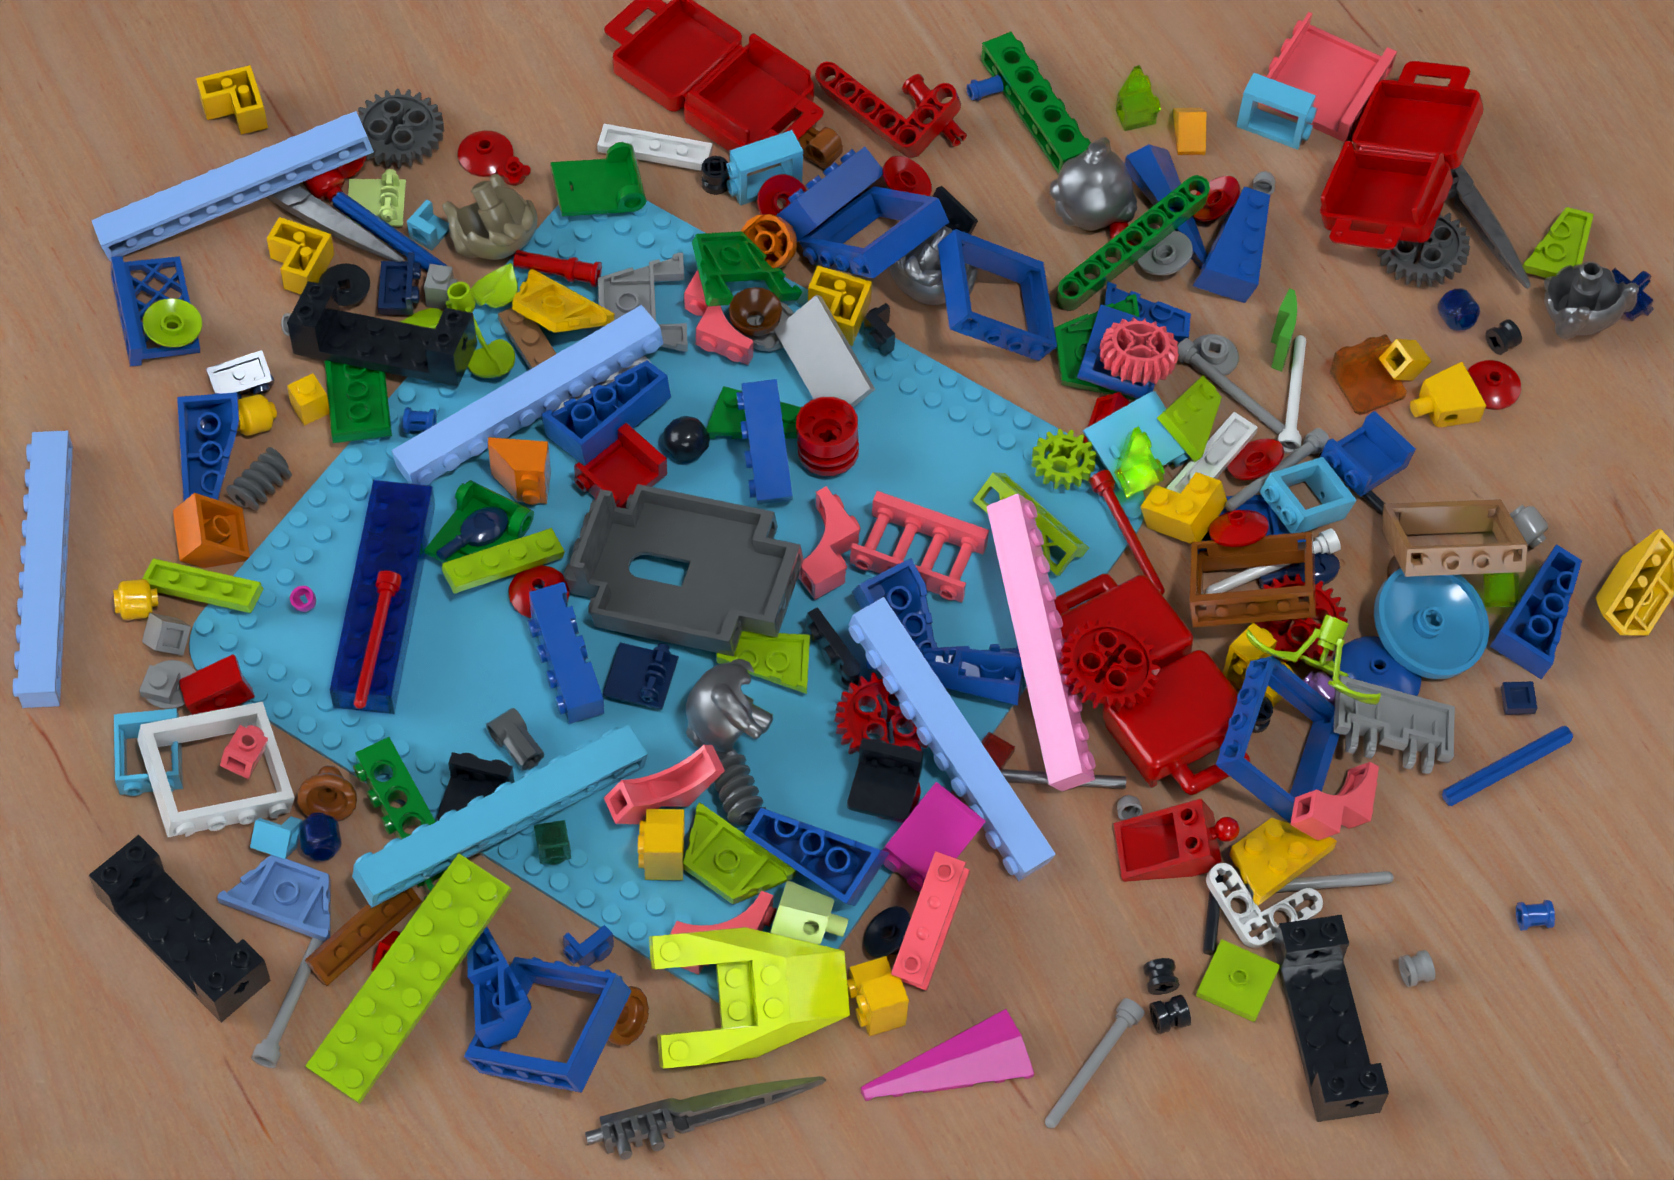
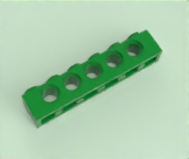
M1012 32L983 42L981 52L982 63L992 77L996 75L1001 77L1004 87L1003 94L1059 174L1067 160L1075 158L1087 150L1091 144L1090 140L1082 135L1077 121L1069 116L1063 101L1053 93L1050 82L1042 77L1037 63L1029 58L1023 43L1017 40Z
M390 737L355 752L356 764L353 765L355 774L361 783L366 781L370 790L367 791V795L375 809L380 807L384 817L381 820L389 835L394 833L396 838L402 840L412 835L404 831L408 826L415 825L419 827L423 824L431 825L436 822ZM384 773L392 776L386 782L376 779L380 774ZM397 799H401L406 802V804L400 808H395L390 805L391 802ZM446 870L417 884V888L423 886L428 896L435 886L433 882L441 878Z

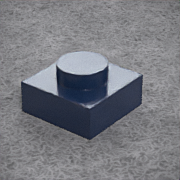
M1533 681L1502 683L1501 693L1505 715L1536 713L1538 707Z

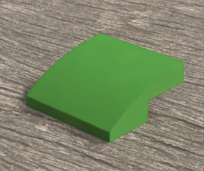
M1290 288L1279 308L1271 343L1277 344L1271 368L1281 372L1286 363L1297 319V298L1295 290Z

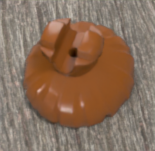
M324 766L317 775L311 776L301 784V787L298 789L297 802L302 812L310 816L311 819L323 823H332L344 820V817H349L353 813V810L356 809L357 793L353 785L342 777L338 768L335 766Z
M628 986L631 993L608 1038L610 1042L618 1046L630 1045L637 1040L643 1033L648 1020L649 1006L647 997L640 988L635 986Z

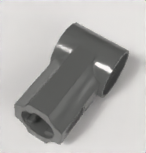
M515 708L509 709L486 724L493 741L499 747L506 749L522 771L534 768L544 758V752L528 733L523 718Z

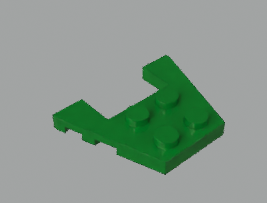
M742 231L696 234L692 240L704 297L708 307L724 306L731 303L734 297L725 284L726 282L764 280L770 291L780 301L798 300L801 296V289L797 285H794L792 288L784 280L786 274L780 268H772L765 261L767 255Z
M1136 294L1127 296L1125 300L1116 304L1106 305L1107 307L1140 317ZM1098 311L1090 315L1087 313L1056 326L1054 330L1061 385L1107 395L1118 393L1077 378ZM1122 394L1127 399L1137 400V398Z

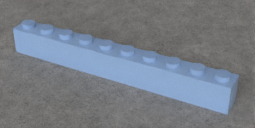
M357 111L326 124L316 126L297 136L290 137L285 141L263 148L251 155L239 158L222 167L210 170L193 179L183 181L181 184L164 191H159L152 196L130 203L123 208L106 213L91 221L100 245L111 262V257L125 256L364 157L374 151Z
M642 305L636 307L391 450L396 467L414 491L430 484L435 478L445 472L452 471L462 462L481 454L488 448V437L507 439L510 434L520 428L531 425L537 418L541 417L542 413L550 409L551 411L556 410L567 399L570 400L573 397L580 396L591 386L604 382L622 368H627L639 358L655 352L663 345L660 326Z
M68 431L32 432L31 444L26 446V455L28 462H30V469L25 470L26 487H29V493L24 494L23 497L27 520L22 521L23 538H26V545L21 546L20 549L24 572H19L20 590H23V598H18L17 610L18 615L21 616V624L16 625L17 643H20V650L14 653L15 669L18 670V678L13 679L14 697H19L22 708L60 706L73 445Z
M883 597L853 614L849 622L851 637L856 643H861L866 651V658L869 664L874 669L877 668L883 676L882 680L885 688L890 694H895L900 702L901 712L908 720L911 719L917 727L916 732L920 741L931 748L936 765L941 771H946L952 780L951 786L954 792L959 797H963L969 808L986 821L982 826L986 831L985 837L989 845L993 849L997 848L1004 858L1002 861L1007 872L1010 875H1015L1017 880L1020 881L1048 864L1056 855L886 599Z

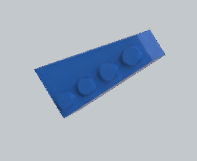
M865 146L857 153L851 149L840 158L842 162L840 166L834 162L823 171L825 175L823 179L819 175L805 185L808 189L805 193L802 189H799L788 198L791 204L776 216L785 219L792 225L796 233L797 242L883 175L882 167Z
M1243 187L1237 201L1229 209L1221 225L1220 231L1210 248L1211 250L1193 284L1194 287L1246 303L1259 284L1270 202L1269 194Z
M1556 544L1542 563L1490 647L1542 679L1553 665L1554 654L1561 638L1563 622L1568 613L1569 601L1575 588L1582 560Z
M561 582L529 592L532 619L527 620L531 637H537L540 643L536 648L541 663L547 662L549 670L546 671V677L551 689L556 688L559 696L555 697L560 715L565 713L569 724L604 714V700L591 661L586 662L588 654L583 636H576V634H579L573 606L568 607V592L565 583Z
M760 808L744 833L745 836L842 902L852 906H856L889 855V852L764 808Z

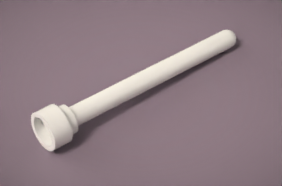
M1298 335L1295 338L1285 429L1278 435V441L1282 444L1284 453L1291 454L1301 447L1302 440L1297 430L1306 348V338L1303 335Z
M1332 528L1320 532L1313 542L1314 554L1320 552L1321 554L1327 553L1329 555L1341 549L1338 536ZM1290 564L1250 568L1208 586L1206 594L1227 592Z

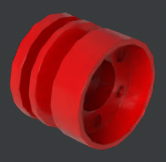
M819 397L810 400L801 407L796 416L798 457L802 465L810 472L821 476H835L849 470L859 457L858 416L854 408L845 400L836 397Z

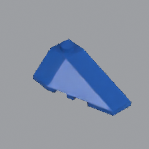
M235 392L177 397L183 499L185 501L192 494L197 493L219 500L239 426L238 394Z
M912 558L859 584L852 591L861 610L884 597L921 653L924 648H938L934 640L932 615L929 613L926 598L928 595L926 584Z

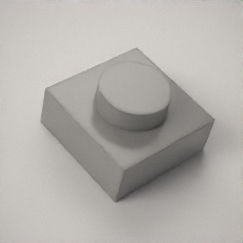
M149 665L139 690L140 696L170 704L181 679L180 673Z

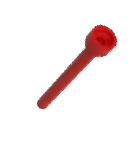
M1103 470L1094 474L1089 479L1093 491L1098 493L1099 496L1104 497L1144 576H1147L1163 595L1165 589L1113 491L1115 489V480L1111 472Z
M380 571L377 576L375 586L378 588L379 598L354 699V706L358 709H363L366 706L391 597L395 596L396 592L400 590L402 577L393 571Z

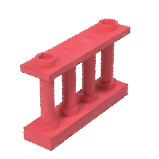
M877 491L872 505V516L877 517V520L865 546L852 544L850 563L862 570L882 573L904 562L903 560L915 534L920 532L933 537L921 566L915 565L926 584V589L939 594L946 600H956L962 603L965 596L966 583L960 581L971 554L973 552L984 554L988 543L989 530ZM888 523L905 527L893 556L875 551ZM946 542L961 547L949 576L932 571L940 550Z
M935 851L891 975L901 978L903 983L925 991L928 990L970 873V869L965 868L966 862Z

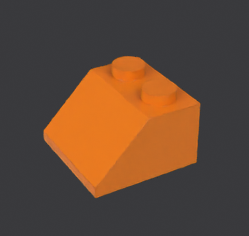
M488 437L491 475L517 502L531 505L538 503L547 504L551 477L548 441Z
M194 493L173 510L179 560L181 562L208 568L244 562L250 557L243 508Z

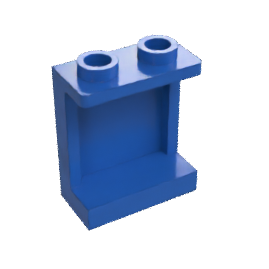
M1373 411L1367 415L1362 427L1338 442L1333 438L1328 440L1320 457H1324L1346 485L1361 497L1407 468L1416 448L1376 411Z

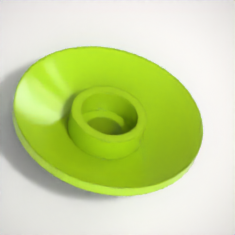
M168 298L159 300L148 307L143 316V328L147 336L157 344L166 347H181L190 344L199 336L202 329V318L199 311L192 304L184 300Z

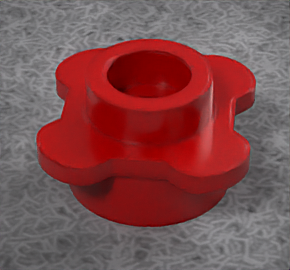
M515 156L510 157L505 165L497 168V174L503 176L504 181L512 186L522 184L526 176L531 173L530 166L523 165L519 158Z

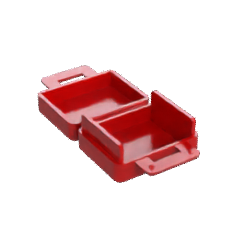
M634 0L604 27L606 35L621 44L612 56L614 73L671 112L678 111L684 106V119L686 123L728 152L778 135L802 113L784 131L792 130L797 140H799L824 115L823 109L813 102L814 82L811 80L810 70L755 33L749 36V44L743 47L742 35L737 29L693 0H671L668 4L662 0ZM647 9L656 14L634 34L625 30Z
M1410 61L1405 64L1398 81L1381 80L1375 85L1352 136V142L1345 141L1321 194L1320 200L1322 205L1320 214L1324 227L1331 231L1329 238L1332 242L1392 250L1396 247L1398 240L1423 243L1430 238L1453 184L1451 170L1457 169L1461 165L1484 111L1480 93L1477 90L1464 88L1470 76V69L1468 67ZM1417 76L1451 79L1448 87L1414 83Z
M1100 574L1057 596L1054 603L1056 610L1062 618L1063 626L1060 629L1065 641L1070 632L1074 633L1077 625L1084 628L1087 620H1090L1095 625L1098 618L1101 617L1105 624H1108L1110 619L1114 618L1116 626H1120L1123 621H1126V629L1129 631L1135 626L1138 627L1135 635L1140 637L1146 634L1147 638L1144 644H1154L1155 646L1151 654L1159 655L1156 665L1160 666V671L1157 674L1159 679L1149 697L1146 696L1142 704L1136 702L1131 710L1124 704L1121 712H1118L1114 705H1111L1109 711L1105 712L1103 704L1102 711L1107 730L1148 785L1153 788L1157 786L1158 780L1172 774L1185 793L1195 795L1228 778L1229 775L1216 766V764L1195 775L1187 765L1221 747L1229 727V720L1237 703L1238 692L1205 651L1196 650L1192 652L1193 635L1153 582L1147 576L1138 575L1118 585L1109 574ZM1100 643L1102 646L1109 648L1107 645ZM1120 646L1108 665L1103 668L1101 674L1095 680L1096 683L1101 682L1112 663L1116 662L1124 647ZM1126 660L1129 664L1135 665L1133 662ZM1084 664L1086 667L1093 669L1090 665ZM1110 681L1113 685L1119 686L1117 683ZM1245 753L1244 758L1250 762L1249 755Z

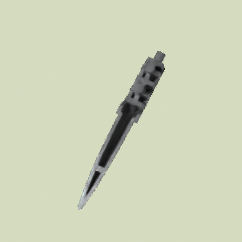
M1462 165L1457 169L1451 170L1453 184L1446 199L1455 197L1453 205L1458 212L1462 213L1474 231L1503 266L1528 289L1531 283L1522 263L1498 219L1475 187L1474 181Z
M300 184L266 197L305 222L349 244L395 262L404 260L361 226L311 195Z
M821 1076L797 1078L720 1090L681 1100L668 1098L600 1116L601 1128L587 1131L585 1136L588 1145L604 1141L607 1154L613 1153V1147L617 1146L620 1158L626 1160L633 1155L630 1146L631 1142L635 1141L636 1147L643 1146L642 1139L649 1138L652 1149L660 1151L665 1147L662 1138L664 1133H667L668 1139L675 1137L674 1131L680 1133L694 1131L695 1127L731 1118L785 1100L817 1087L827 1080Z

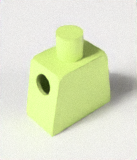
M787 881L770 933L821 944L825 932L843 937L849 919L831 913L834 900L831 897Z

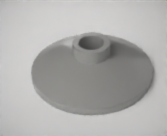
M1174 230L1137 261L1139 266L1150 274H1172L1188 264L1193 254V246L1185 234Z

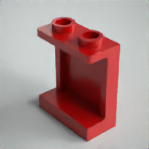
M627 423L617 429L618 439L588 464L583 466L578 462L574 465V481L583 492L588 491L595 500H597L600 489L612 491L616 506L625 509L630 494H634L637 484L653 487L668 474L667 458Z

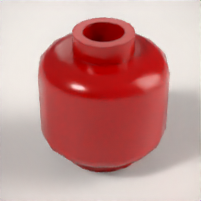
M337 168L303 181L304 186L311 195L321 201L328 199L330 202H332L333 197L338 192H343L341 188L345 183L344 176Z

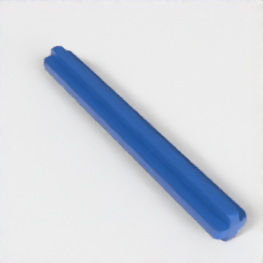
M338 192L333 197L334 207L407 258L408 252H414L416 263H421V268L427 272L430 264L447 266L444 262L345 193Z
M1567 726L1557 728L1447 787L1442 793L1443 800L1448 806L1459 803L1570 743L1573 733Z

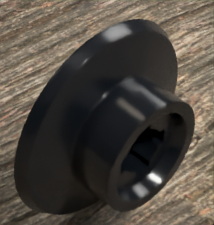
M349 263L330 267L322 274L319 280L320 284L335 286L339 306H350L358 303L367 295L370 289V278L366 271L357 265Z
M899 906L889 907L880 912L871 921L864 936L865 949L871 956L884 957L899 953L911 920L908 911Z

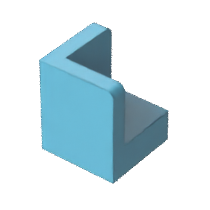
M426 200L407 220L409 238L431 251L450 232L449 223L434 215L433 204L429 200Z
M290 816L280 825L258 818L254 824L250 848L286 859L297 848L302 820Z

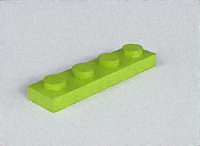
M549 528L442 564L441 570L455 594L561 559L565 551L553 529Z
M154 558L142 578L149 582L151 589L157 588L159 593L247 613L252 612L263 591L262 584L258 581Z

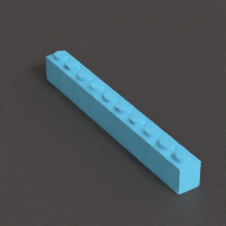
M629 724L620 729L613 727L606 731L602 738L594 742L589 740L582 743L576 748L575 752L567 756L565 754L558 755L549 762V765L541 769L533 768L527 771L522 776V779L514 783L505 782L497 787L494 793L486 797L481 795L472 799L467 804V807L459 811L455 809L450 810L442 815L439 821L431 825L423 824L417 827L412 832V835L402 840L400 838L391 840L384 846V849L375 854L369 852L362 855L354 864L352 877L372 908L446 870L458 853L465 858H469L643 768L648 753Z

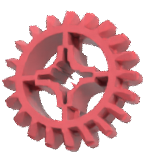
M1134 317L1129 322L1122 319L1120 323H1113L1110 328L1106 329L1103 340L1100 342V361L1104 363L1105 370H1111L1113 377L1120 376L1121 382L1130 380L1133 385L1135 382H1141L1144 386L1148 381L1156 384L1159 379L1166 380V377L1172 374V371L1175 369L1179 356L1178 341L1174 340L1173 333L1167 332L1166 326L1158 327L1156 321L1149 323L1146 322L1145 318L1143 321H1137Z

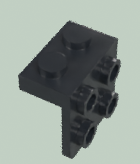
M862 737L859 747L858 767L847 800L848 809L897 822H904L910 814L921 776L923 752L911 746L901 747L888 744L881 739Z
M452 752L448 762L450 780L437 819L439 821L441 816L450 810L455 809L459 811L467 807V804L478 796L483 795L486 797L494 793L496 788L505 782L514 783L513 766L508 765L502 760L495 759L489 761L480 759L471 753L458 754Z

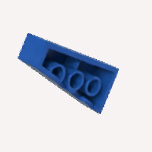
M648 360L615 376V381L607 385L601 386L599 384L591 388L590 394L578 400L572 398L563 403L564 407L554 412L550 409L542 413L546 436L582 465L588 464L618 439L617 429L627 423L632 428L636 427L671 398L668 376Z
M777 379L741 383L742 392L736 393L739 410H745L746 421L740 422L742 438L749 439L750 450L744 451L746 468H752L754 479L748 480L750 498L756 497L757 505L793 500Z

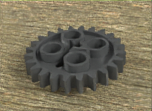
M396 89L395 95H391L388 90H385V97L381 98L375 94V102L366 100V108H358V116L374 151L368 154L366 159L369 160L375 157L376 165L384 160L386 161L387 168L393 162L397 164L398 169L402 167L403 162H407L412 167V160L416 159L418 162L423 163L422 155L432 157V149L438 150V141H443L444 123L442 113L438 112L437 104L431 105V98L428 97L422 100L420 92L413 97L411 96L410 89L406 91L405 95H402L399 89Z
M1440 212L1428 242L1416 243L1398 240L1396 247L1392 250L1378 249L1377 256L1381 257L1380 264L1381 266L1387 265V274L1396 272L1395 280L1405 277L1406 285L1412 280L1416 281L1417 287L1421 286L1422 281H1426L1427 285L1432 287L1433 280H1437L1442 285L1444 276L1452 280L1454 272L1461 273L1462 265L1467 264V257L1470 251V237L1466 236V227H1460L1459 219L1451 222V213L1443 217ZM1422 250L1419 262L1414 264L1418 259V252Z

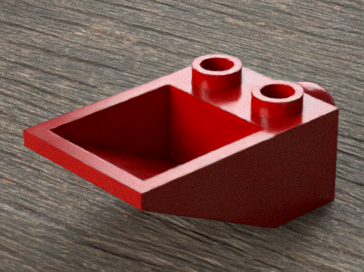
M1202 799L1115 822L1113 824L1122 880L1127 882L1194 877L1208 873L1216 864L1222 863L1218 839L1224 842L1236 839L1240 831L1239 824L1231 817H1222L1215 823L1214 812Z

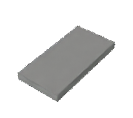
M814 296L774 329L813 399L836 397L845 400L854 407L876 390L821 296Z

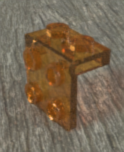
M1387 334L1379 337H1369L1360 344L1352 347L1345 346L1335 352L1330 373L1350 406L1358 415L1403 400L1406 397L1407 390L1402 382L1394 380L1378 359L1392 343Z

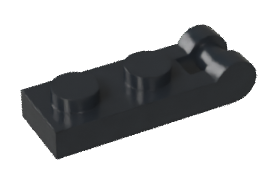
M817 607L807 613V626H805L807 635H810V640L812 642L817 641L822 648V655L829 665L833 664L841 674V685L845 690L848 691L851 682L859 686V663Z

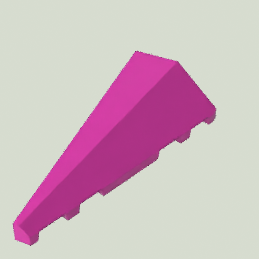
M1004 1009L861 1087V1094L865 1101H869L874 1097L888 1095L898 1097L910 1092L923 1091V1093L950 1090L971 1087L976 1083L995 1081V1083H1001L1006 1079L1020 1077L1030 1079L1034 1077V1071L1022 1035L1007 1009Z

